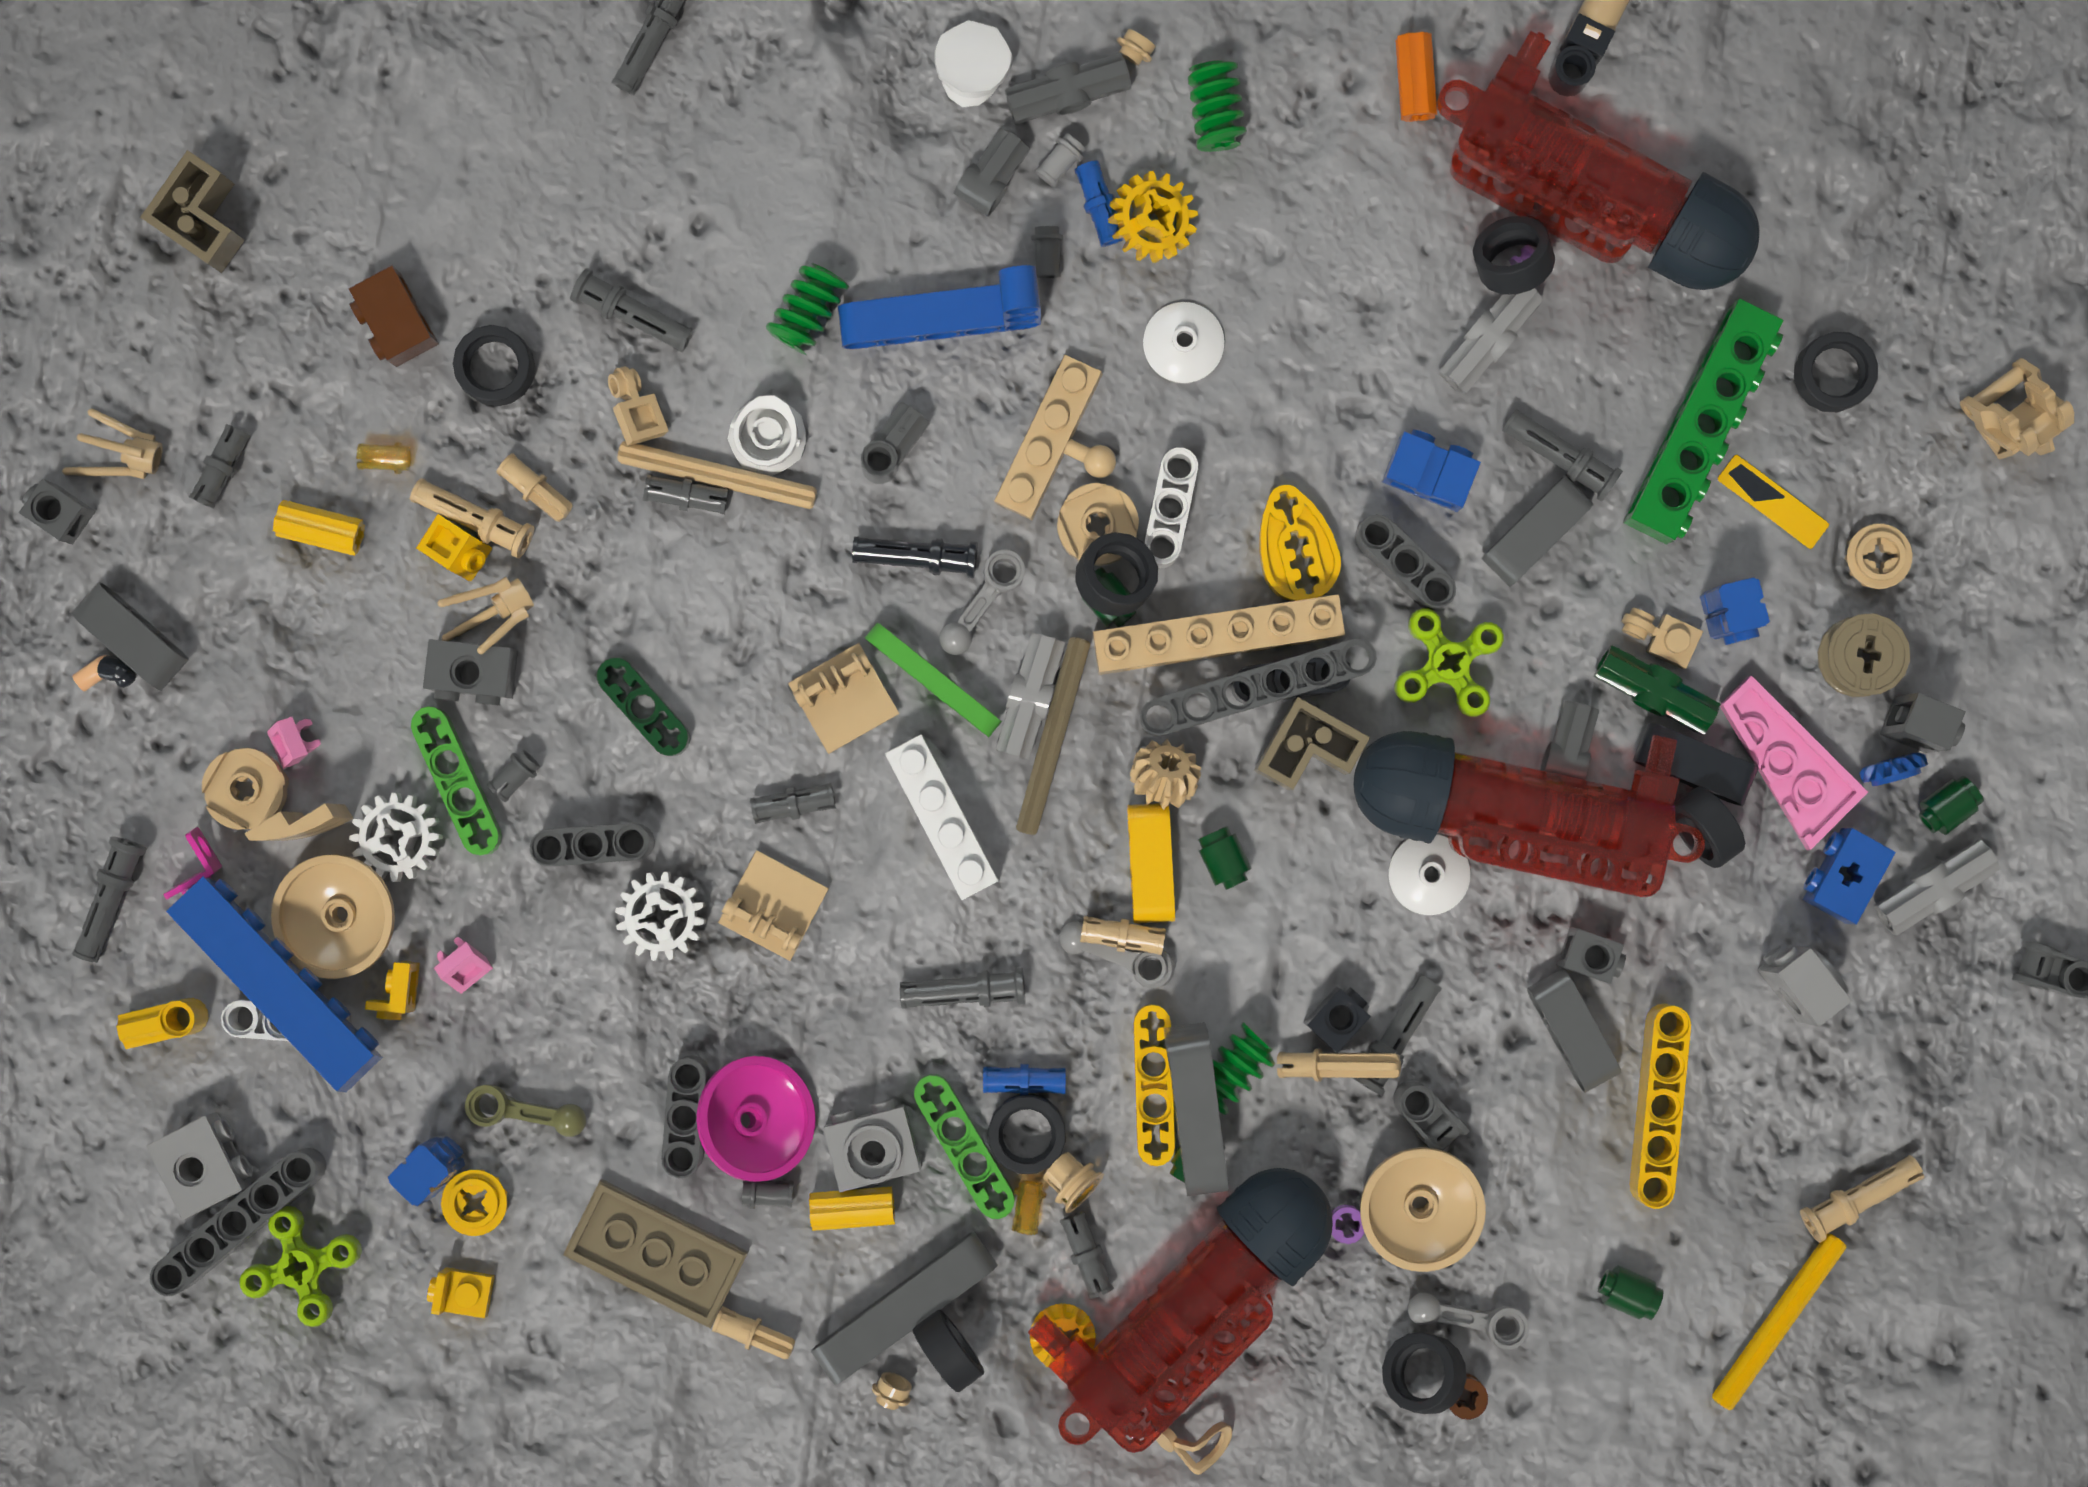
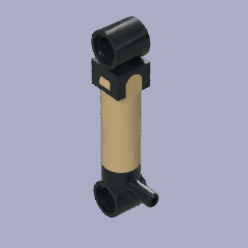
M1584 0L1559 49L1561 52L1551 65L1548 73L1549 84L1555 92L1568 97L1575 96L1583 91L1594 76L1596 66L1604 56L1630 0ZM1573 64L1577 66L1581 72V77L1578 79L1569 78L1563 71V65Z

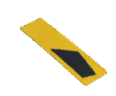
M1734 455L1717 478L1720 483L1764 514L1808 549L1814 547L1829 527L1827 521L1738 455Z

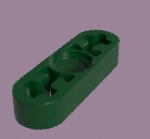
M609 658L599 666L597 681L601 689L657 752L666 756H678L688 748L690 743L688 728L628 661L621 658ZM611 667L617 670L625 668L626 672L622 677L630 687L633 688L636 682L641 685V688L633 690L628 694L624 703L619 698V696L626 694L624 689L618 684L614 683L609 686L607 683L611 678L608 672ZM642 695L651 697L655 703L654 713L647 719L637 718L632 710L634 700ZM663 712L668 716L667 719L661 721L663 725L671 731L677 728L680 731V734L677 736L680 744L676 748L672 745L662 746L661 742L665 737L658 728L654 727L651 733L646 729L647 726L656 723Z

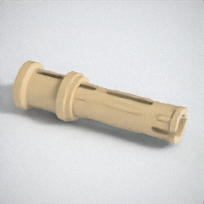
M420 478L412 489L410 495L411 502L424 506L447 519L478 532V537L482 542L488 544L492 541L510 550L511 555L518 559L525 553L532 540L535 530L533 525L529 523L521 525L505 517L504 512L500 509L491 508L489 511L458 495L427 482L423 478Z
M1908 1155L1893 1166L1866 1179L1859 1185L1845 1192L1843 1190H1835L1830 1193L1829 1199L1811 1209L1808 1207L1802 1208L1800 1210L1801 1218L1814 1239L1822 1242L1826 1240V1234L1844 1224L1851 1226L1856 1223L1857 1219H1859V1214L1866 1209L1893 1196L1909 1185L1924 1179L1923 1170L1913 1156Z

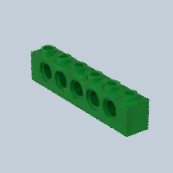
M1740 298L1729 306L1623 521L1624 524L1666 545L1675 541L1677 537L1682 539L1685 536L1693 520V517L1688 515L1695 500L1701 502L1711 484V480L1706 477L1713 464L1718 466L1729 448V444L1724 442L1730 428L1737 429L1747 411V407L1742 404L1749 391L1754 393L1765 375V371L1760 369L1766 355L1772 357L1782 341L1783 334L1778 331L1784 321L1783 319ZM1735 342H1743L1749 347L1751 352L1749 360H1742L1736 356L1734 352ZM1718 378H1724L1731 383L1733 388L1731 397L1722 396L1717 391L1716 381ZM1700 414H1706L1713 419L1715 423L1713 434L1705 433L1700 429L1698 425ZM1683 450L1690 451L1695 455L1697 459L1695 470H1688L1682 466L1680 454ZM1664 487H1671L1677 491L1679 503L1676 507H1670L1664 503L1662 499Z

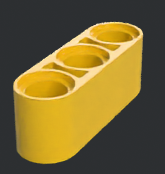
M1160 803L1127 805L1133 923L1175 922L1169 805L1164 810Z

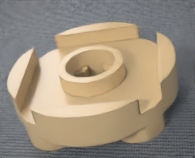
M1101 483L1086 484L1071 492L1060 508L1057 522L1058 537L1066 552L1079 561L1088 546L1100 537L1095 531L1089 532L1086 528L1091 523L1090 516L1096 513L1100 519L1107 517L1110 524L1104 528L1105 534L1118 532L1136 537L1139 517L1134 503L1127 494L1112 486ZM1103 554L1097 559L1095 566L1109 565L1123 557L1115 554Z
M252 748L234 749L217 756L209 764L202 779V793H205V801L208 805L206 808L209 814L218 823L236 830L252 829L283 809L287 799L289 778L282 770L280 764L269 754ZM249 778L253 782L254 794L252 797L246 796L243 800H240L238 798L240 791L235 785L238 781L246 782Z

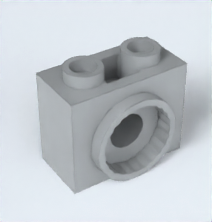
M1781 944L1764 956L1763 959L1766 963L1758 969L1761 976L1799 1023L1820 1027L1852 1002L1848 996L1849 990L1841 976L1828 960L1813 948L1793 945L1785 947L1784 944Z
M890 1099L870 1105L872 1110L870 1113L856 1116L853 1109L830 1116L832 1123L826 1124L823 1130L839 1192L920 1172L922 1166L905 1103L896 1105L895 1100ZM869 1141L879 1142L885 1149V1157L878 1162L868 1161L863 1154V1145Z
M217 1112L205 1115L146 1145L182 1221L244 1191L253 1184L250 1179L253 1175L251 1166L242 1154L238 1155L231 1141L234 1139L233 1130L224 1117L220 1118ZM192 1157L199 1159L203 1164L204 1170L201 1178L193 1176L189 1170V1161Z

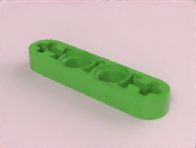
M876 623L864 639L986 736L990 737L1002 722L879 623Z
M429 706L421 708L412 718V733L464 847L472 854H492L501 844V829L448 714L442 709ZM427 715L441 720V724L436 727L439 738L445 740L449 736L451 743L438 745L430 751L429 744H437L431 732L422 731V726L427 723L425 718ZM445 751H452L458 756L459 766L455 772L447 775L439 770L437 761L440 754ZM462 788L471 789L476 796L474 807L466 812L459 810L454 802L455 794ZM483 811L485 817L477 819V822L482 830H490L492 836L487 839L488 846L486 848L482 844L473 843L472 838L477 835L476 828L473 823H468L464 826L463 818L475 817Z
M938 1074L924 1076L918 1081L914 1090V1098L918 1107L980 1211L991 1219L1006 1217L1014 1206L1015 1195L1012 1187L950 1083ZM931 1082L934 1087L938 1085L943 1087L944 1091L940 1094V1099L945 1107L950 1101L956 1107V1109L945 1111L937 1120H934L931 1113L938 1112L939 1110L932 1099L925 1102L922 1098V1095L926 1092L925 1084ZM958 1117L962 1119L966 1126V1132L962 1138L950 1140L943 1134L942 1125L947 1118ZM978 1152L986 1158L987 1168L982 1174L971 1175L965 1171L963 1160L968 1154ZM993 1172L998 1177V1179L991 1181L995 1192L1002 1193L1004 1191L1007 1194V1197L1003 1200L1004 1208L998 1210L995 1205L988 1207L985 1204L989 1199V1193L984 1185L979 1191L973 1185L985 1181Z

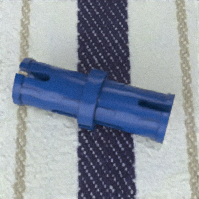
M1090 161L1078 166L1074 170L1086 200L1083 206L1086 214H1090L1094 222L1100 246L1106 247L1121 242L1124 239L1123 237L1120 239H1113L1112 237L1119 230L1118 225L1108 223V218L1116 214V211L1109 206L1115 197L1114 194L1109 193L1099 161Z
M1020 1064V1068L983 1067V1093L1010 1092L1020 1093V1096L1028 1095V1093L1065 1094L1066 1068H1029V1064Z

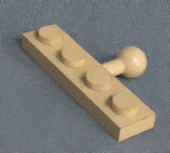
M1064 355L994 500L997 505L1033 520L1064 454L1083 462L1086 471L1094 477L1103 478L1113 472L1116 466V457L1109 447L1096 445L1089 448L1072 440L1103 375L1102 371Z

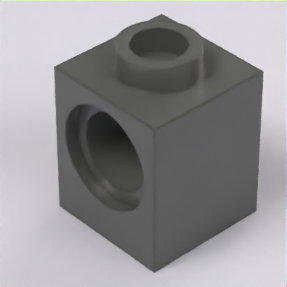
M42 479L39 484H34L25 493L22 500L24 505L19 514L57 540L73 545L96 511L57 484ZM59 500L61 511L55 519L50 520L47 513L48 507L53 501Z
M1570 927L1557 966L1611 984L1613 977L1618 978L1621 975L1625 965L1626 954L1622 953L1624 944ZM1597 945L1603 952V961L1598 967L1590 968L1585 961V953L1588 948Z

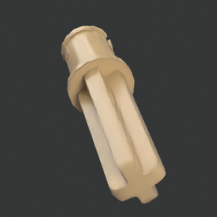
M1315 1049L1313 1053L1279 1052L1277 1056V1064L1294 1065L1277 1068L1279 1078L1308 1077L1313 1078L1316 1082H1321L1323 1078H1397L1401 1072L1400 1056L1396 1053H1323L1321 1049Z

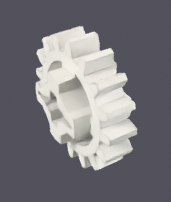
M391 793L390 802L388 803L384 796L378 795L375 797L376 808L363 805L361 809L366 817L364 819H353L352 821L355 826L360 828L359 834L349 836V840L359 842L360 848L352 852L353 857L364 856L366 858L364 863L372 869L376 867V872L382 879L387 876L388 872H390L392 882H401L403 872L409 879L417 878V866L423 870L431 868L430 863L426 859L428 855L439 856L440 851L432 847L433 841L443 839L442 834L433 833L432 827L440 822L439 818L426 817L431 808L428 804H423L418 808L415 807L417 803L416 796L408 795L404 803H402L400 793ZM395 810H403L411 814L416 820L405 822L400 819L399 814ZM377 820L378 828L374 837L370 838L372 827ZM393 830L403 832L404 837L398 840L399 845L390 844L389 838L394 835ZM422 836L420 849L417 852V854H415V844L417 842L418 837ZM383 852L390 854L393 861L397 862V865L384 862L377 854Z
M653 872L646 873L647 884L644 885L639 880L634 879L631 883L635 892L633 894L629 892L621 893L620 896L627 902L626 907L616 908L615 913L623 915L625 921L616 925L617 930L627 929L629 935L624 939L623 943L628 945L636 942L638 944L635 952L636 955L641 956L648 949L651 950L650 956L652 961L659 959L661 951L665 952L668 960L675 959V948L678 947L681 951L687 953L690 951L687 940L689 938L700 940L701 935L694 929L696 925L706 924V919L697 916V911L705 907V902H694L693 897L699 890L697 887L686 891L683 888L686 878L683 876L673 883L671 882L670 872H663L660 881H657ZM663 888L675 892L684 902L675 904L666 898ZM646 893L647 904L641 914L634 915L638 901ZM657 905H660L661 910H678L677 914L670 915V918L664 920L665 927L663 928L660 922H644L645 918L652 917V914L657 912ZM688 917L684 931L676 939L675 927L681 918ZM646 928L653 932L659 944L647 940L638 930Z

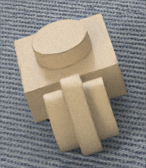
M626 366L616 368L613 374L608 376V386L615 398L620 397L626 400L614 406L613 411L627 446L664 436L669 430L655 394L639 397L638 392L641 391V379L638 372L634 368L629 369Z
M1632 608L1629 614H1624L1621 621L1624 624L1622 629L1624 633L1639 640H1645L1647 635L1652 637L1646 650L1647 653L1681 669L1687 668L1702 636V630L1667 614L1662 616L1658 627L1652 624L1655 617L1640 609Z

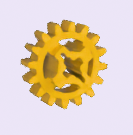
M1154 171L1146 173L1143 180L1138 174L1129 179V185L1123 184L1116 190L1121 198H1115L1109 204L1112 209L1117 211V214L1108 218V223L1117 224L1119 228L1112 235L1113 239L1123 237L1126 243L1122 251L1127 252L1132 248L1136 249V260L1138 261L1144 259L1148 253L1152 263L1160 261L1163 258V254L1168 260L1178 254L1177 249L1182 250L1190 244L1185 236H1191L1197 230L1195 226L1189 223V220L1198 216V211L1188 210L1187 206L1194 199L1193 195L1183 197L1180 192L1183 189L1184 183L1179 182L1174 186L1170 185V174L1168 173L1161 176L1158 181ZM1130 205L1134 210L1131 220L1129 217ZM1155 213L1158 220L1151 221L1148 214ZM1175 215H1176V228H1174V226H1173V221H1174Z

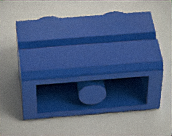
M1754 577L1703 592L1700 600L1704 614L1709 615V618L1706 619L1710 638L1715 640L1723 638L1725 645L1760 636L1758 628L1767 626L1766 624L1770 620L1766 604L1760 602L1764 596L1759 579Z
M445 1136L443 1139L434 1137L419 1144L405 1158L406 1161L402 1162L388 1176L389 1183L412 1206H419L435 1197L447 1185L448 1181L456 1176L465 1166L464 1159L461 1157L464 1152L448 1136Z

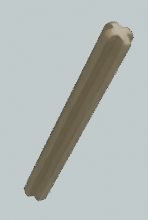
M1071 637L1067 644L1016 825V829L1021 833L1036 835L1038 832L1090 648V642L1085 639Z

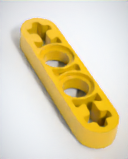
M1149 1004L1144 1005L1137 1011L1133 1022L1137 1149L1139 1156L1145 1163L1151 1166H1161L1170 1161L1175 1149L1171 1074L1166 1044L1164 1048L1155 1045L1140 1048V1040L1149 1041L1148 1029L1141 1027L1140 1022L1148 1018V1012H1156V1017L1164 1020V1025L1156 1029V1040L1160 1041L1165 1039L1164 1028L1171 1027V1021L1164 1008L1159 1005ZM1148 1053H1159L1165 1059V1068L1159 1075L1150 1076L1142 1070V1060ZM1151 1094H1159L1166 1100V1110L1158 1117H1150L1143 1111V1101ZM1143 1122L1153 1125L1168 1122L1167 1130L1159 1128L1161 1143H1167L1168 1147L1167 1150L1160 1151V1157L1153 1158L1151 1151L1144 1150V1144H1149L1152 1141V1130L1149 1128L1143 1131Z

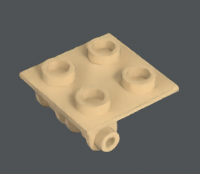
M860 643L788 683L797 703L802 707L828 754L899 714Z
M756 850L732 897L727 900L718 923L791 961L829 888Z

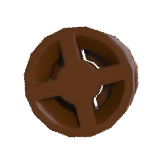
M1466 1373L1467 1379L1464 1390L1457 1400L1461 1402L1455 1403L1449 1409L1455 1416L1471 1420L1479 1417L1485 1411L1488 1405V1394L1486 1388L1474 1375Z

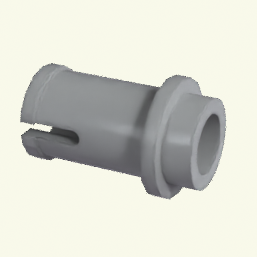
M1068 133L1063 139L1059 137L1056 140L1058 145L1040 167H1037L1035 170L1038 176L1053 188L1058 185L1057 183L1076 160L1082 161L1083 156L1081 154L1086 150L1078 140Z

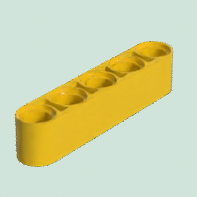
M1658 1004L1652 1007L1647 1013L1645 1020L1629 1182L1630 1192L1633 1197L1640 1203L1653 1209H1660L1669 1205L1675 1194L1691 1034V1019L1688 1013L1680 1007L1669 1004ZM1672 1012L1677 1019L1676 1028L1673 1032L1664 1034L1660 1029V1019L1664 1014ZM1668 1053L1673 1060L1672 1069L1669 1073L1660 1075L1656 1070V1060L1660 1055ZM1659 1095H1665L1669 1101L1668 1110L1661 1116H1655L1651 1108L1652 1101ZM1656 1136H1661L1665 1143L1664 1151L1657 1157H1650L1647 1150L1649 1141ZM1657 1177L1661 1184L1660 1192L1653 1198H1646L1643 1193L1644 1184L1647 1180Z

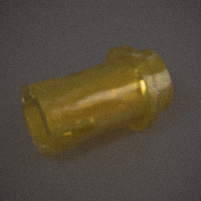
M396 442L394 446L359 443L356 459H361V461L357 462V467L359 470H394L396 475H400L402 471H409L410 447L403 446L401 442Z
M1020 1180L1019 1187L1014 1188L1017 1202L1012 1231L1027 1235L1038 1234L1042 1199L1047 1197V1193L1043 1191V1183Z

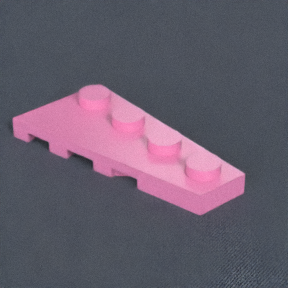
M1747 676L1721 703V710L1753 763L1759 768V773L1805 849L1811 850L1868 791L1754 677Z

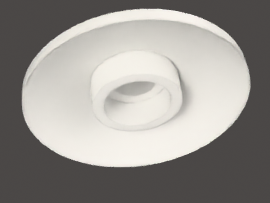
M1190 302L1173 303L1156 312L1148 322L1143 337L1144 354L1151 368L1162 378L1175 383L1196 382L1208 376L1219 364L1224 351L1223 330L1217 318L1206 308ZM1182 333L1189 334L1192 338V344L1188 347L1180 346L1177 343L1178 335Z
M1436 834L1430 844L1411 839L1404 841L1394 852L1388 869L1389 884L1396 899L1410 911L1422 915H1437L1454 908L1465 896L1471 876L1468 859L1460 846L1451 839ZM1430 866L1435 867L1439 873L1438 879L1434 882H1428L1424 877L1425 870Z

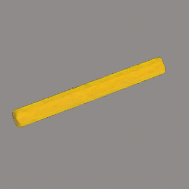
M1828 1233L1826 1234V1240L1819 1242L1712 1394L1715 1402L1727 1410L1734 1409L1846 1250L1847 1245L1842 1240Z

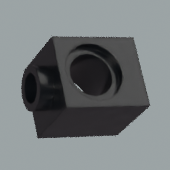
M1336 986L1303 1023L1333 1051L1338 1053L1371 1016L1364 1010L1368 1003L1355 990L1349 987L1344 992ZM1345 1005L1350 1011V1020L1344 1027L1335 1028L1329 1021V1014L1334 1007Z

